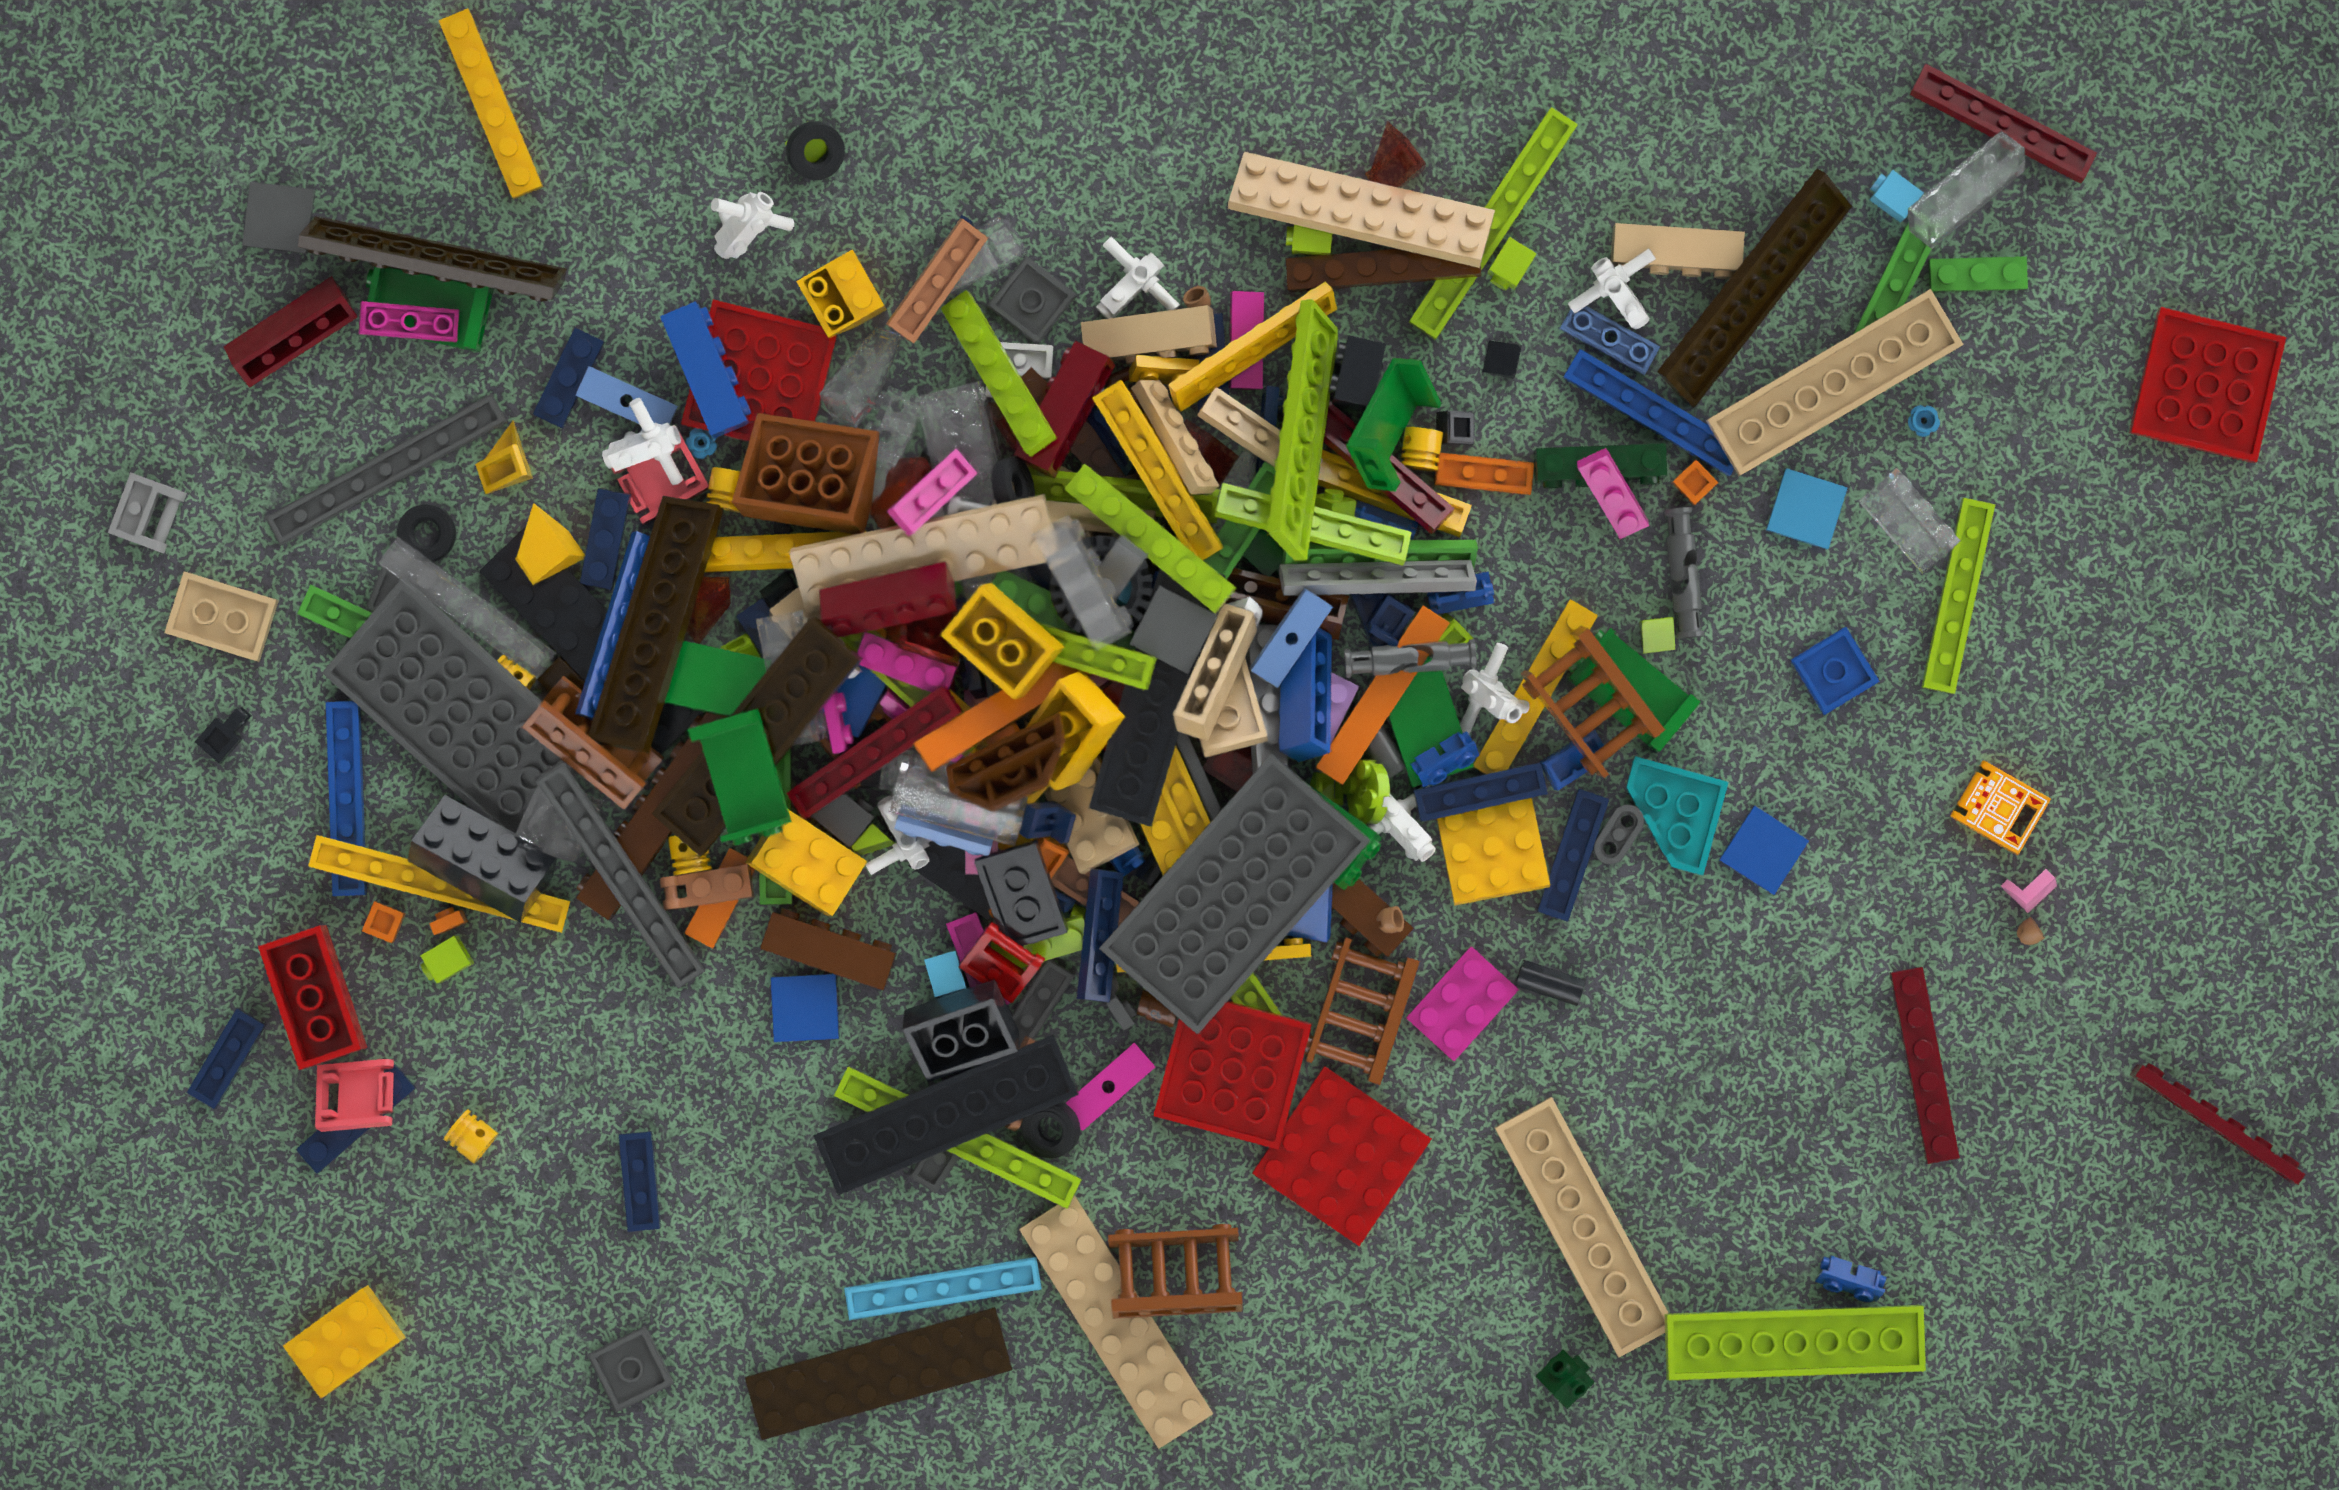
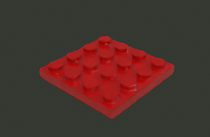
M713 299L709 314L714 325L709 326L713 338L719 336L726 351V354L721 356L726 368L732 366L739 384L734 386L738 398L745 397L752 413L747 415L750 424L726 433L723 436L749 442L757 413L816 422L838 335L828 338L821 326ZM690 388L681 425L708 431Z
M2164 307L2158 308L2129 433L2250 463H2257L2287 337Z
M1227 1001L1198 1034L1179 1019L1153 1116L1279 1150L1312 1023Z
M1324 1066L1286 1121L1279 1150L1269 1147L1252 1174L1360 1246L1432 1138Z

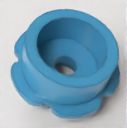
M1919 405L1911 410V417L1908 418L1910 430L1915 431L1921 437L1929 436L1940 425L1938 412L1931 406L1923 407ZM1921 418H1926L1927 422L1925 424L1921 423Z
M694 428L690 431V436L685 440L688 449L692 452V456L697 459H704L707 455H712L717 448L716 438L714 439L709 431ZM699 440L704 441L703 446H700L698 444Z

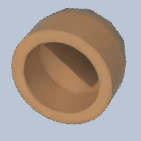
M1203 286L1193 287L1183 296V301L1187 308L1211 306V297Z
M1398 906L1388 907L1379 912L1377 921H1381L1380 930L1384 933H1396L1403 930L1404 917Z
M2032 917L2024 920L2018 926L2017 936L2020 938V942L2025 945H2034L2045 939Z

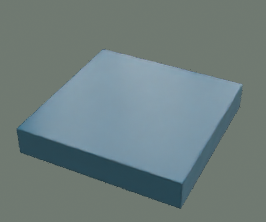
M1786 468L1766 531L1828 550L1847 487Z

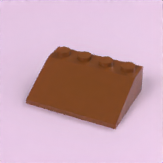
M757 413L732 503L743 517L850 534L864 533L872 507L880 433L867 429Z

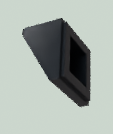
M1489 341L1482 372L1514 379L1522 345Z
M1450 410L1436 412V430L1443 432L1442 444H1474L1475 412Z
M784 572L759 592L769 605L774 607L796 590L797 587L786 572Z

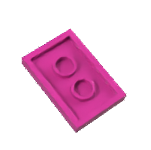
M1470 946L1408 1014L1406 1019L1451 1060L1455 1061L1519 989Z

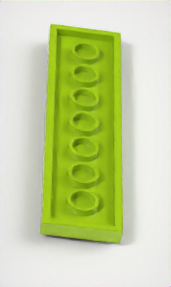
M1313 299L1301 300L1299 314L1296 315L1297 331L1295 342H1293L1291 347L1293 358L1291 370L1287 375L1289 386L1287 399L1283 403L1284 420L1283 427L1279 431V455L1275 459V482L1270 492L1271 510L1266 520L1267 532L1294 561L1307 560L1330 400L1329 388L1334 371L1338 343V328Z
M1904 1305L1665 1314L1666 1379L1696 1380L1926 1371L1924 1306Z

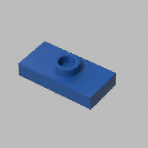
M1595 729L1583 738L1593 753L1604 746ZM1572 742L1540 761L1543 772L1556 791L1588 772L1580 762L1583 758L1582 754Z

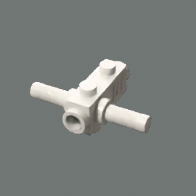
M750 192L740 197L737 203L714 198L711 202V209L719 212L718 215L723 225L714 236L717 241L714 249L722 258H738L747 251V246L765 227L772 226L791 231L794 227V220L773 214L771 211V207L774 205L773 200L763 192H758V194Z
M1110 237L1103 244V247L1124 267L1123 271L1126 273L1096 306L1097 310L1106 319L1115 318L1142 290L1145 293L1150 292L1168 311L1176 310L1180 306L1158 283L1159 279L1156 276L1164 265L1154 254L1150 252L1141 260L1137 257L1133 258L1113 237Z
M1648 248L1623 266L1619 264L1614 267L1607 257L1598 260L1591 267L1597 278L1593 282L1594 286L1568 303L1571 310L1577 313L1599 297L1605 298L1609 295L1633 329L1643 327L1650 318L1626 283L1631 280L1629 277L1654 261L1656 259Z
M641 398L632 400L629 405L638 419L642 430L637 434L628 431L623 439L610 443L609 449L602 452L606 466L609 469L614 468L616 472L654 458L662 465L671 484H679L683 478L670 455L674 451L675 445L681 443L677 427L675 425L670 426L668 422L662 425L654 423Z
M1496 643L1485 670H1481L1479 673L1477 670L1471 669L1463 676L1461 689L1469 694L1468 700L1470 701L1460 723L1463 733L1467 731L1470 734L1482 707L1487 709L1497 719H1504L1509 723L1518 721L1522 713L1525 714L1529 711L1528 701L1518 700L1504 688L1502 682L1497 681V672L1508 650V647L1502 643Z
M1414 792L1404 800L1398 799L1396 801L1391 794L1389 797H1384L1382 807H1388L1384 818L1379 823L1370 824L1368 827L1378 834L1381 832L1390 833L1405 849V855L1415 861L1419 859L1421 862L1430 858L1436 850L1432 845V838L1410 816L1411 810L1417 806Z
M893 795L880 800L877 806L897 842L892 845V849L866 863L870 874L873 875L899 859L901 862L907 859L914 870L927 865L930 859L924 849L929 847L928 843L933 840L919 836L909 837L902 831L894 829L901 805Z

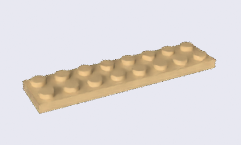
M1248 152L1243 154L1228 201V209L1478 268L1481 265L1495 210Z
M1930 289L1709 418L1706 422L1738 476H1741L1964 344Z
M1044 494L931 518L910 536L898 525L794 547L789 552L806 613L820 610L819 589L946 561L954 581L1059 560L1060 557Z
M1550 1097L1494 1127L1617 1356L1621 1357L1664 1334L1665 1314L1669 1313L1553 1098Z
M1075 1195L1068 1209L1057 1204L1019 1228L1158 1449L1213 1415L1209 1405L1153 1317L1113 1319L1111 1299H1116L1121 1294L1120 1265Z

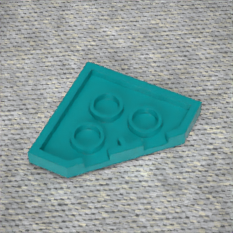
M1634 756L1625 788L1636 807L1642 812L1644 821L1667 862L1672 868L1703 876L1729 782Z

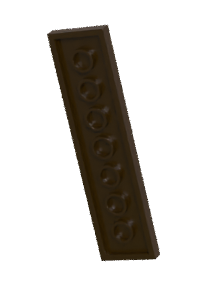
M1819 169L1814 171L1657 371L1677 395L1692 408H1695L1852 208V205L1825 172Z
M315 216L299 234L298 247L305 248L314 255L329 253L338 255L341 260L348 262L362 260L371 262V265L377 268L396 267L410 275H420L421 273L434 275V278L439 281H463L472 288H484L485 286L496 288L502 294L529 295L530 299L541 302L548 301V299L553 300L565 281L567 268Z
M662 497L588 734L598 744L649 753L724 511L721 506L674 497Z
M812 616L731 716L754 709L759 710L776 767L863 658L828 627L824 626L819 619ZM704 751L699 754L652 813L698 856H703L726 828Z
M996 1307L745 1376V1381L761 1439L765 1440L1012 1371L1013 1368Z

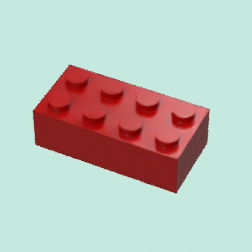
M319 925L258 946L299 1070L368 1048L327 925Z

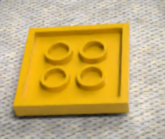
M1532 798L1437 818L1454 906L1550 887Z

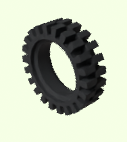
M1094 536L1074 543L1059 557L1051 573L1049 587L1053 607H1055L1058 616L1068 627L1082 635L1096 638L1119 635L1131 629L1140 621L1150 604L1149 601L1153 589L1151 585L1152 577L1146 561H1143L1131 579V594L1127 604L1113 616L1098 618L1087 615L1078 608L1072 598L1070 584L1075 569L1088 558L1107 556L1118 538Z

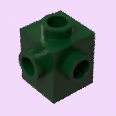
M1564 1349L1553 1357L1536 1375V1378L1566 1409L1578 1398L1582 1397L1595 1383L1586 1373L1590 1367L1578 1354L1572 1358Z

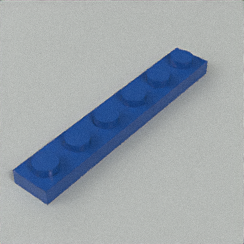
M1581 349L1578 351L1563 376L1565 380L1728 477L1732 474L1734 467L1709 425Z
M638 531L631 533L575 713L592 721L650 536Z
M353 701L326 702L330 839L365 847L361 708ZM332 873V896L367 895V882Z

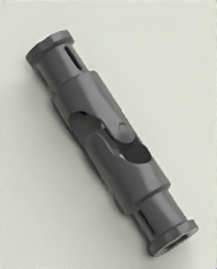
M1692 507L1664 510L1669 530L1666 542L1670 565L1673 612L1677 613L1679 629L1676 639L1705 636V632L1701 630L1699 611L1702 609V600L1697 568L1695 535L1691 532L1690 514L1692 513ZM1688 580L1685 591L1681 588L1680 581Z
M1469 639L1468 643L1448 644L1447 641L1408 644L1401 648L1395 646L1371 647V650L1352 652L1350 649H1344L1346 678H1351L1352 674L1372 673L1374 676L1391 675L1401 670L1413 673L1446 671L1450 667L1470 665L1471 669L1477 668L1475 640ZM1417 650L1428 653L1431 656V661L1418 666L1417 659L1419 654Z

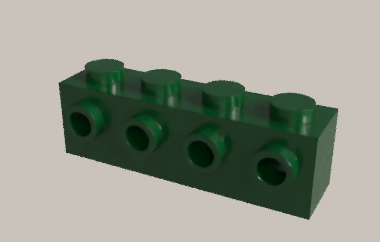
M1666 443L1536 448L1534 450L1535 484L1543 483V488L1545 489L1562 488V483L1575 482V487H1589L1578 469L1577 461L1607 448L1626 483L1627 480H1640V485L1660 484L1659 479H1664L1667 476Z

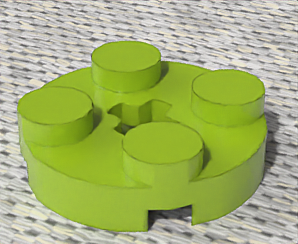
M1359 760L1342 786L1343 793L1347 794L1348 813L1364 824L1379 823L1384 818L1388 808L1382 807L1384 797L1390 796L1389 778L1385 767L1382 764H1376V760Z

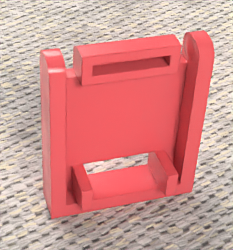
M681 433V443L675 445L674 451L671 454L681 449L696 476L687 480L683 479L679 484L672 485L660 462L652 458L624 468L627 469L628 474L617 479L624 493L631 494L630 504L636 514L647 508L650 512L639 519L642 525L656 518L663 496L689 500L708 490L709 484L692 456L691 451L688 449ZM611 468L614 474L621 473L624 470L621 469L615 472L614 468Z
M391 1059L317 1065L315 1129L326 1132L391 1126L392 1117L383 1116V1114L393 1112L394 1074L392 1072H384V1070L393 1069L394 1061ZM339 1083L338 1113L328 1109L329 1084Z

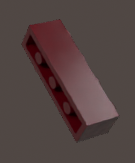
M331 276L223 347L232 366L250 388L355 320L358 316L344 291Z
M1076 340L1072 347L1067 348L1063 353L1060 362L1062 366L1057 375L1052 376L1048 381L1045 389L1046 396L1041 405L1038 404L1057 439L1031 457L1024 451L1018 439L1014 448L1016 450L1014 455L1027 466L1055 479L1095 404L1092 398L1101 393L1115 367L1109 356Z
M946 561L819 589L821 621L824 626L828 627L838 637H846L957 611L955 582Z

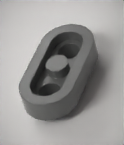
M1622 805L1614 810L1596 838L1593 847L1594 855L1600 862L1616 864L1624 858L1644 825L1643 814L1637 807ZM1624 815L1632 817L1633 823L1630 827H1624L1621 824V818ZM1607 842H1612L1615 845V852L1611 855L1606 854L1603 850Z

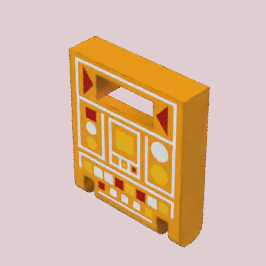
M1982 760L1979 767L1990 773L1989 776L1986 777L1977 771L1975 772L1956 804L1967 811L1966 815L1963 816L1961 813L1953 810L1950 817L2018 856L2051 798ZM2026 805L2036 812L2022 836L2019 837L2012 833L2010 829Z

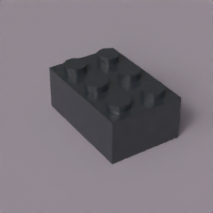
M995 979L904 1010L902 1030L927 1082L1018 1052L1019 1031Z

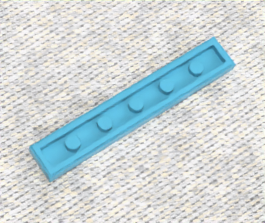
M1037 1257L844 1288L849 1320L1042 1289Z

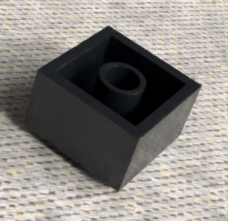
M1348 335L1346 343H1339L1334 364L1340 366L1339 375H1332L1329 388L1330 397H1333V405L1361 412L1365 411L1377 388L1386 343Z

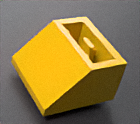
M853 249L796 281L828 338L853 329L887 310Z

